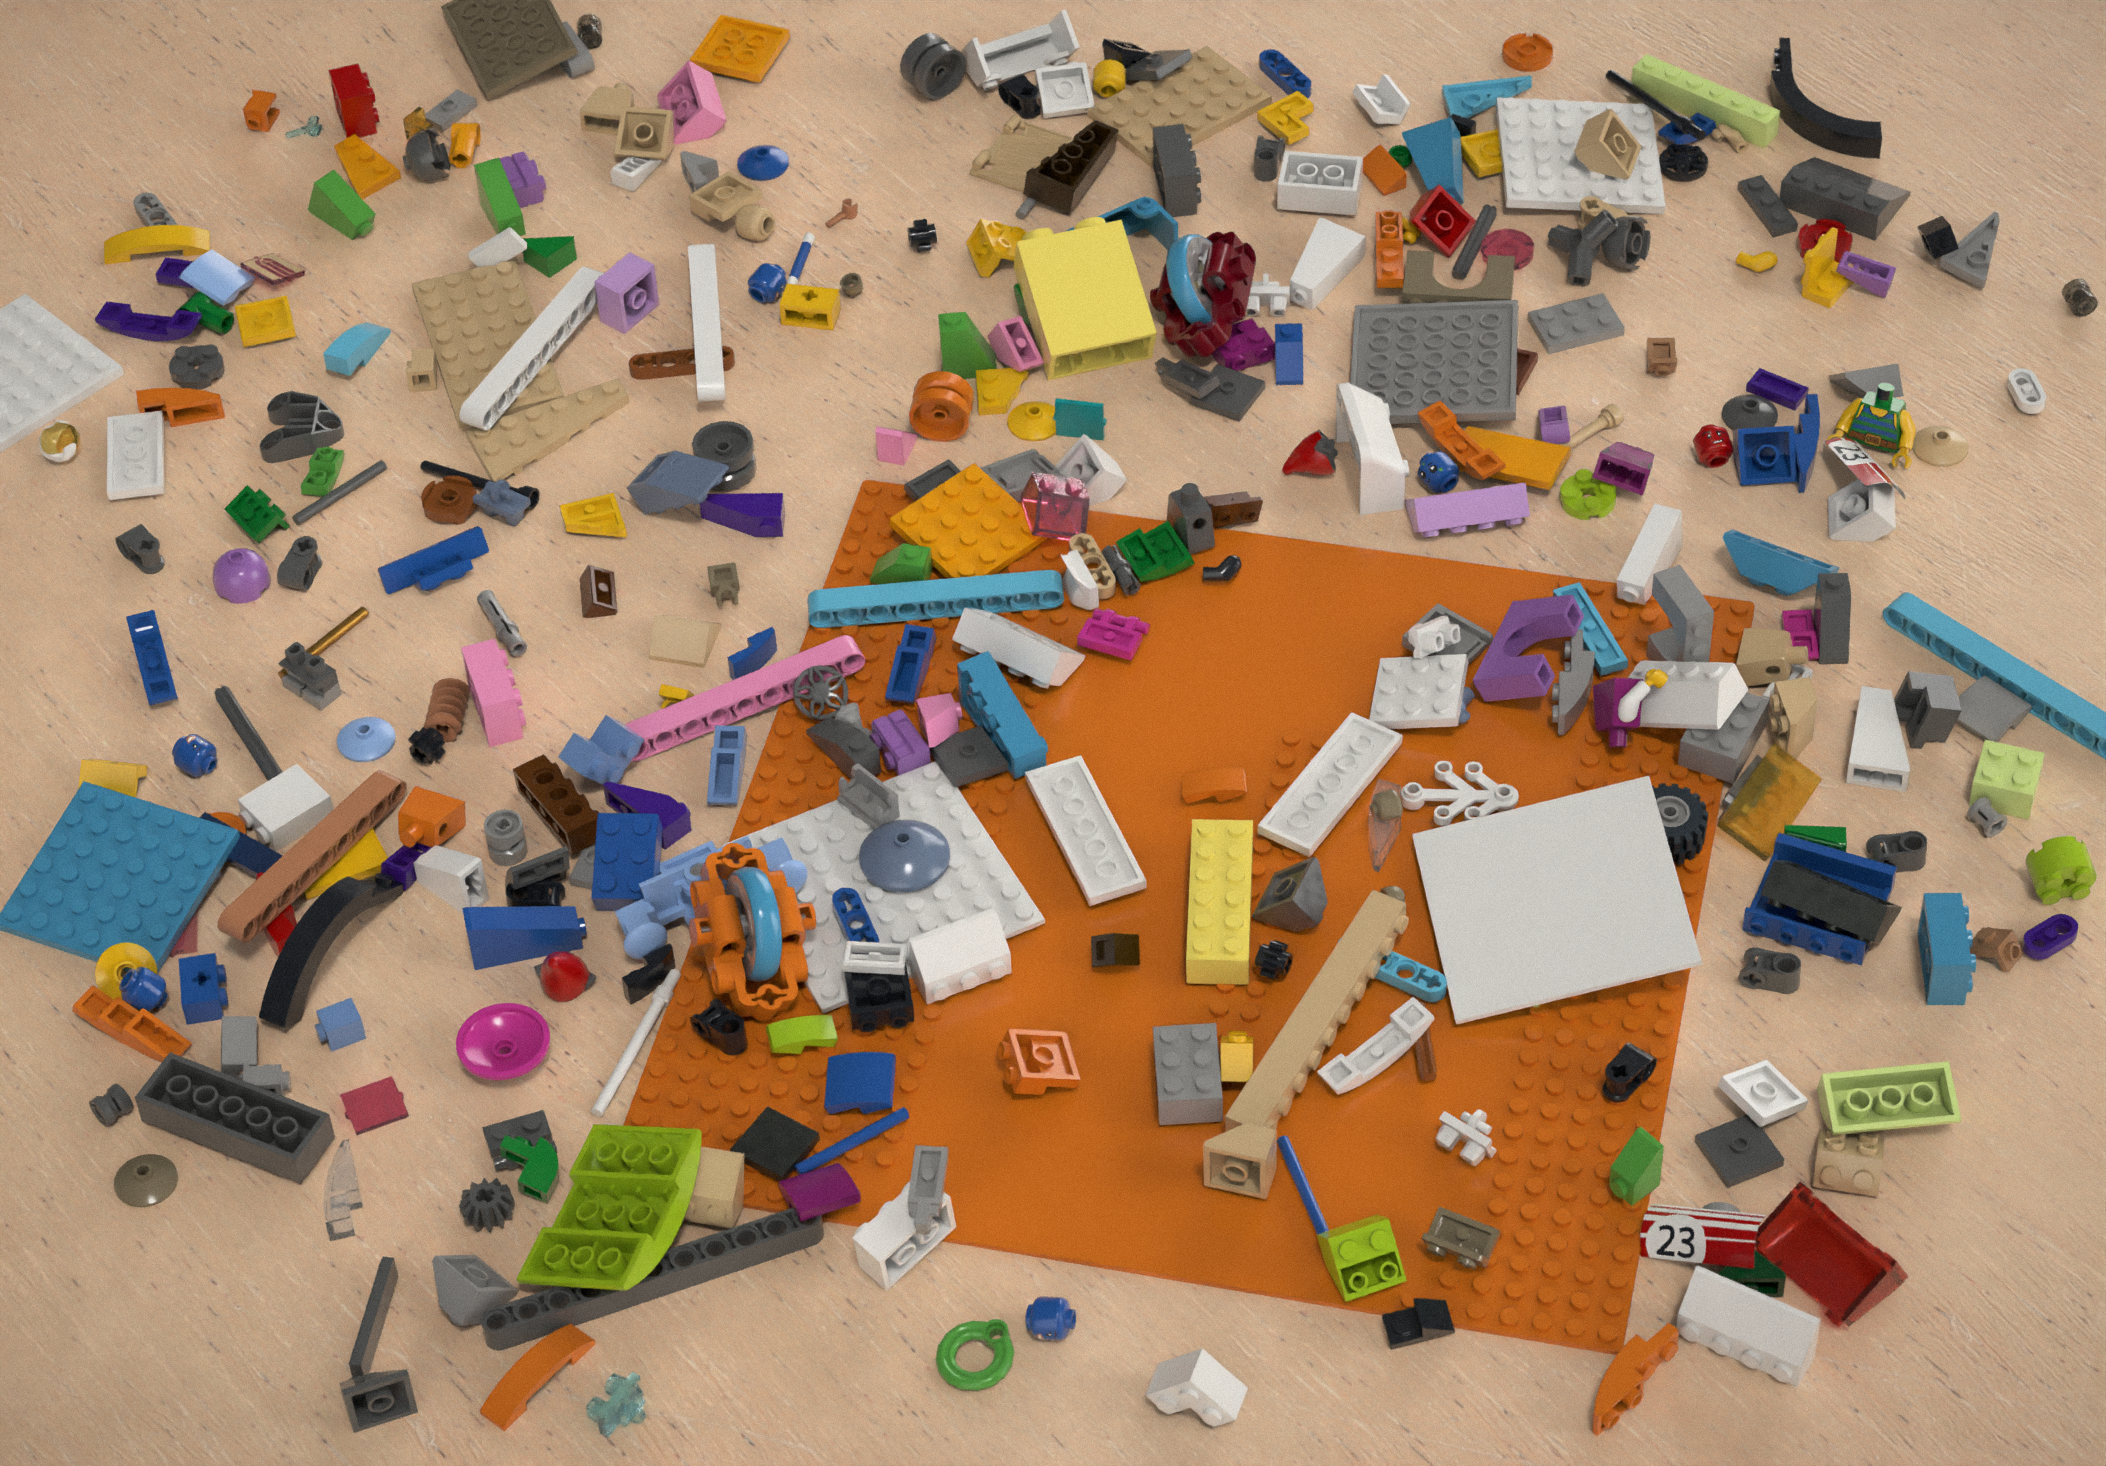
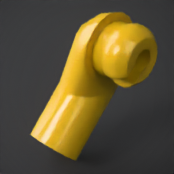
M1402 216V226L1405 232L1403 239L1410 244H1414L1416 239L1420 237L1421 231L1410 219Z

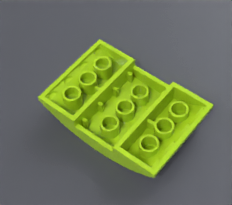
M594 1124L569 1173V1177L574 1184L553 1226L542 1227L516 1279L518 1283L626 1291L642 1281L663 1258L685 1217L699 1166L702 1139L700 1129Z

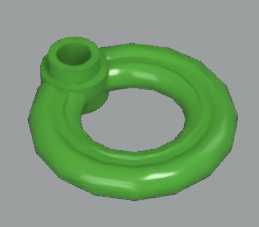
M993 1319L988 1322L970 1321L959 1324L947 1332L939 1343L936 1354V1363L941 1376L950 1385L961 1390L973 1391L992 1387L1002 1380L1012 1367L1014 1348L1007 1324L999 1319ZM996 1335L1002 1336L998 1339H992ZM970 1340H984L988 1347L994 1349L995 1354L991 1364L984 1370L977 1372L961 1369L955 1359L959 1347Z

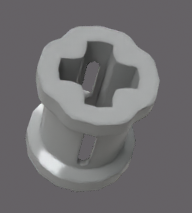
M1983 797L1970 806L1967 816L1973 821L1976 820L1984 828L1983 833L1987 837H1993L2006 827L2008 818L2004 814H1999L1991 806L1992 802L1987 797Z

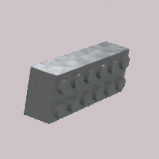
M171 1052L135 1096L142 1121L300 1184L335 1138L328 1113Z

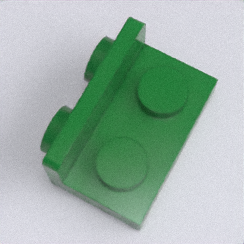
M246 485L224 508L258 543L278 523L286 530L290 527L283 519L286 513L275 503L270 506L268 503L272 499L260 488L255 492Z

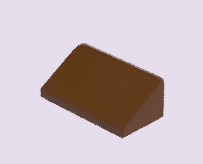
M588 565L580 577L583 617L594 618L616 615L617 601L614 572Z

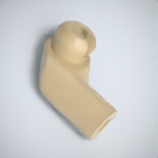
M1718 124L1717 128L1712 130V135L1718 142L1723 141L1726 137L1738 153H1743L1747 150L1748 144L1739 131L1726 124Z

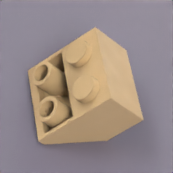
M1810 677L1777 681L1774 685V694L1769 697L1771 715H1768L1767 725L1769 732H1774L1776 751L1778 754H1782L1786 765H1791L1813 739L1818 697Z

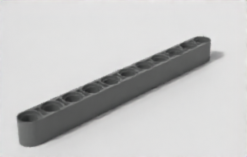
M790 1208L670 1248L657 1266L642 1281L626 1291L557 1286L491 1308L481 1318L485 1342L492 1350H505L547 1336L568 1324L577 1326L820 1243L824 1236L822 1215L800 1221L795 1210Z

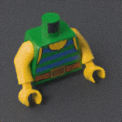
M1889 383L1878 384L1877 393L1868 391L1864 398L1855 399L1843 410L1835 426L1836 433L1830 435L1827 440L1843 438L1844 434H1847L1846 438L1855 440L1858 443L1897 453L1892 458V464L1896 468L1898 467L1899 459L1905 457L1904 468L1908 469L1912 464L1908 452L1912 451L1916 427L1910 413L1906 411V402L1893 397L1895 387Z

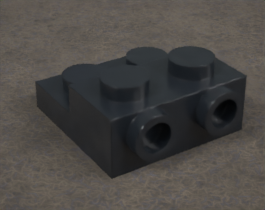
M906 965L905 975L844 972L852 1030L859 1029L862 1032L869 1033L876 1030L877 1026L891 1025L893 1028H903L908 1022L914 1021L913 1001Z

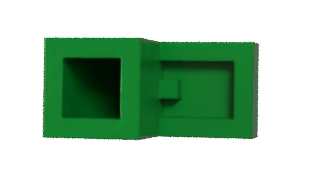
M505 1135L500 1145L501 1157L524 1166L517 1181L518 1191L548 1204L559 1181V1164L555 1149L542 1137L539 1138L534 1148L528 1140L522 1137L515 1136V1138Z

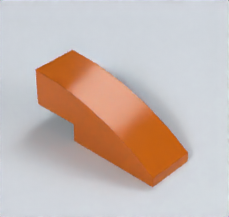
M152 388L136 391L139 412L162 411L164 421H169L171 427L225 418L220 394L190 388Z

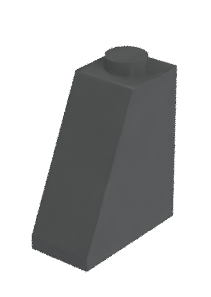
M1848 573L1818 574L1813 625L1814 631L1816 630L1819 664H1848L1851 589Z

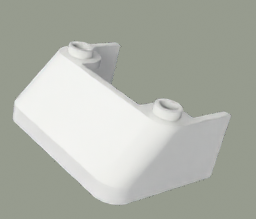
M1064 9L1048 24L980 45L977 37L972 38L962 49L961 53L966 59L965 70L976 86L989 90L998 86L1000 81L1034 71L1045 65H1065L1068 63L1067 59L1080 46L1067 11Z
M1341 383L1336 385V443L1350 441L1360 471L1359 514L1361 516L1404 509L1405 477L1409 476V466L1407 460H1402L1389 421L1390 410L1388 403H1383L1380 397L1351 383Z

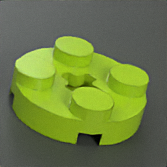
M1580 469L1576 471L1575 475L1567 478L1560 487L1562 508L1570 516L1581 520H1590V516L1599 515V518L1605 517L1613 511L1616 505V486L1592 478L1594 473L1587 469ZM1583 495H1592L1588 496L1587 498L1583 497Z

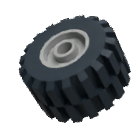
M1665 783L1659 784L1658 788L1654 786L1652 788L1673 862L1680 865L1684 864L1686 858L1689 861L1695 858V853L1699 854L1702 850L1708 822L1707 806L1704 801L1700 802V796L1697 793H1690L1691 789L1687 787L1679 788V784L1672 783V786H1666Z

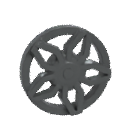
M822 665L813 666L803 671L797 678L793 688L794 702L799 711L810 719L823 721L829 717L834 718L840 707L845 706L847 703L848 686L844 677L835 669ZM820 671L830 673L833 676L828 677L824 681V676ZM813 672L816 673L819 681L815 682L813 680ZM808 675V682L811 686L804 685L799 687L802 679ZM837 679L838 683L831 687L829 682ZM840 686H842L843 699L838 694L833 693ZM803 690H809L808 695H804L798 692ZM835 698L840 705L831 703L830 699ZM800 699L805 701L811 700L809 704L810 711L802 705ZM814 704L820 705V709L816 714H814ZM825 704L829 708L836 709L832 713L821 715L825 709Z

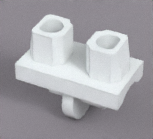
M1263 274V281H1252L1246 316L1260 315V306H1270L1271 316L1284 317L1287 306H1290V287L1279 286V282L1269 281V274Z
M1440 616L1424 624H1416L1410 628L1408 636L1409 643L1415 647L1413 657L1420 659L1461 640L1459 625L1449 624L1448 616Z
M1479 1109L1473 1115L1464 1111L1460 1117L1464 1122L1445 1111L1440 1116L1439 1120L1442 1126L1435 1140L1439 1146L1447 1151H1452L1459 1139L1467 1144L1460 1152V1156L1474 1167L1477 1166L1485 1155L1492 1158L1497 1151L1491 1146L1492 1139L1484 1135H1488L1492 1130V1127L1485 1123L1487 1113Z

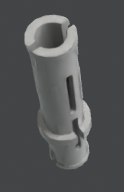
M491 590L482 591L478 595L477 601L495 627L498 639L506 644L511 655H522L526 651L527 645L519 634L518 626L515 622L510 621Z

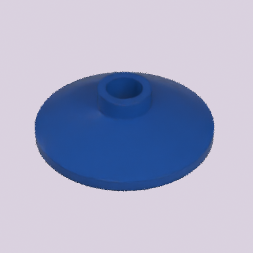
M771 145L751 147L745 150L737 160L739 172L744 177L755 181L775 179L781 176L789 166V158L786 152Z

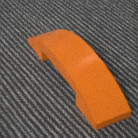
M1441 400L1417 412L1418 418L1438 447L1460 469L1470 476L1484 480L1506 468V464L1490 448L1483 450L1457 425L1456 415Z
M572 1324L563 1326L547 1335L528 1350L503 1376L480 1409V1414L505 1431L527 1410L526 1401L567 1362L574 1365L596 1344L595 1340Z

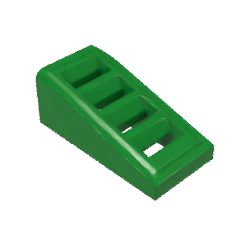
M1784 825L1783 834L1806 841L1809 840V842L1846 852V827Z

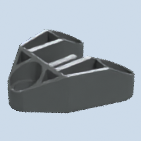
M294 391L284 392L275 396L269 402L267 411L271 423L285 426L266 435L260 443V450L263 460L268 463H278L313 455L317 448L329 447L344 437L343 424L340 417L318 396Z

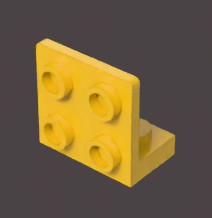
M980 218L966 241L980 276L989 278L994 269L998 267L1001 258L1011 261L1015 260L1016 243L1022 241V237L1027 234L1024 229L1018 226L1004 225L996 220L989 221Z
M1834 227L1826 235L1823 234L1819 238L1817 245L1812 250L1809 249L1803 259L1805 271L1801 278V285H1803L1802 297L1829 309L1854 283L1852 280L1836 272L1839 265L1838 262L1834 261L1838 229Z

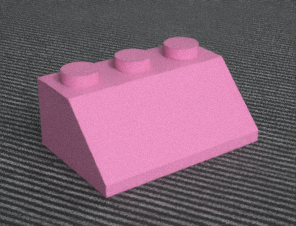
M689 60L657 94L660 108L673 110L674 145L711 138L727 121L712 73Z

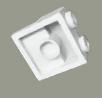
M1069 62L1066 65L1060 66L1045 65L1035 69V82L1039 91L1038 98L1041 102L1043 118L1088 113L1087 109L1095 108L1086 62Z

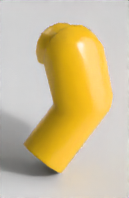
M1740 251L1736 258L1737 264L1755 272L1770 269L1778 262L1777 255L1772 251H1765L1754 256Z

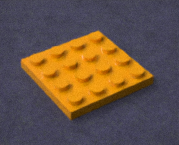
M975 463L892 516L889 521V526L909 544L930 547L932 565L947 579L995 575L1047 540L1050 533L1043 524Z

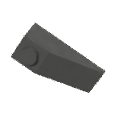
M832 717L806 730V734L850 779L852 778L851 768L857 763L874 776L881 772L879 748L863 731L839 720L834 721Z

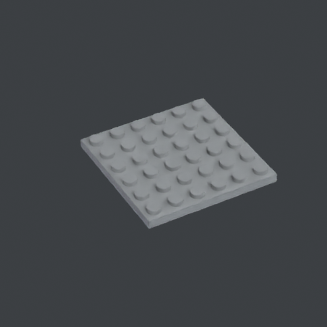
M1518 300L1355 305L1350 383L1380 397L1383 403H1388L1390 424L1421 423L1417 412L1440 400L1456 415L1457 422L1516 420Z

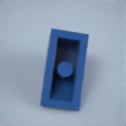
M1302 323L1275 324L1276 385H1303Z

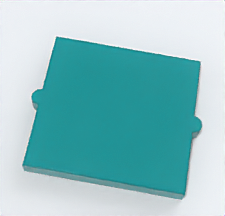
M1055 399L1053 420L1056 421V435L1080 438L1085 434L1090 439L1104 441V426L1107 420L1104 418L1103 403Z

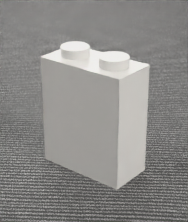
M297 764L238 799L241 811L238 813V816L245 823L246 828L251 827L259 841L263 845L268 844L276 852L311 831L333 810L330 795Z

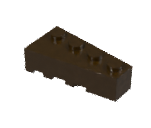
M1094 120L1077 133L1070 143L1061 145L1057 153L1051 157L1047 156L1044 158L1040 166L1027 171L1023 195L1071 214L1114 154L1119 130Z

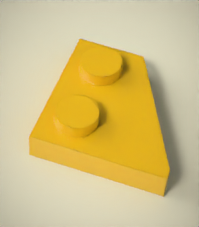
M614 493L559 505L567 532L627 537L626 527Z

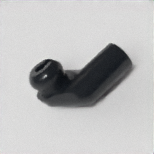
M1230 555L1218 567H1203V581H1230L1241 569L1242 562L1240 558Z

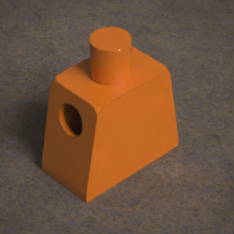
M418 786L413 788L398 813L399 838L402 844L407 847H413L416 843L430 847L439 846L466 826L465 801Z

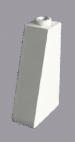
M1320 217L1290 279V301L1313 310L1365 257L1366 236Z
M1654 503L1617 578L1618 598L1624 599L1627 602L1646 604L1652 595L1653 574L1668 569L1682 548L1681 510Z
M1862 686L1846 783L1906 792L1910 765L1892 690Z

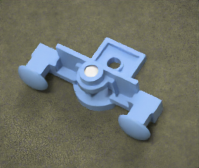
M748 836L732 842L742 845L745 849L753 848ZM782 837L757 848L764 853L769 871L782 870L787 886L793 887L795 893L803 887L807 880V868L802 862L792 859L790 850ZM709 841L660 863V875L639 883L644 898L614 911L626 937L623 946L627 955L635 959H643V956L651 951L665 946L668 936L665 927L662 925L680 917H683L686 924L689 925L690 919L695 918L690 897L691 882L701 881L700 871L707 856L712 853L721 852L723 847L716 849L713 842ZM718 875V878L721 879V881H722V883H723V886H724V890H725V889H726L727 880L721 878V877Z

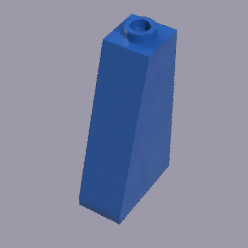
M575 906L462 908L475 970L544 957L555 951L568 952L583 949L581 936L587 935L584 917H577Z

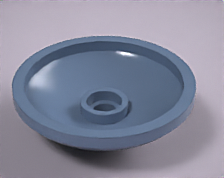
M897 820L883 824L868 834L860 847L859 862L863 874L874 885L893 892H912L926 888L942 877L950 862V848L945 836L932 825L917 820Z

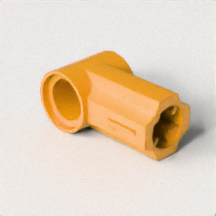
M452 123V144L449 152V161L457 168H466L468 164L472 163L475 146H479L481 141L479 123Z

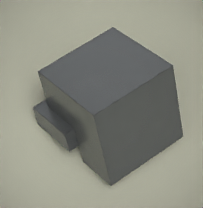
M1908 671L1894 698L1898 720L1907 722L1905 727L1911 748L1922 749L1926 741L1945 743L1962 711L1953 676Z

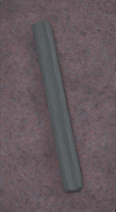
M227 686L217 688L214 693L216 700L266 779L269 781L283 771L230 688Z

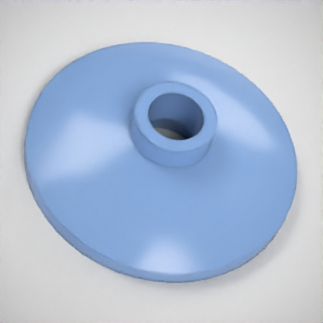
M358 718L349 722L340 730L337 736V747L339 752L351 761H374L385 756L393 748L396 739L395 731L390 723L381 718Z

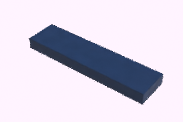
M206 812L199 817L233 828ZM239 831L241 837L226 861L256 877L260 872L265 873L283 855Z

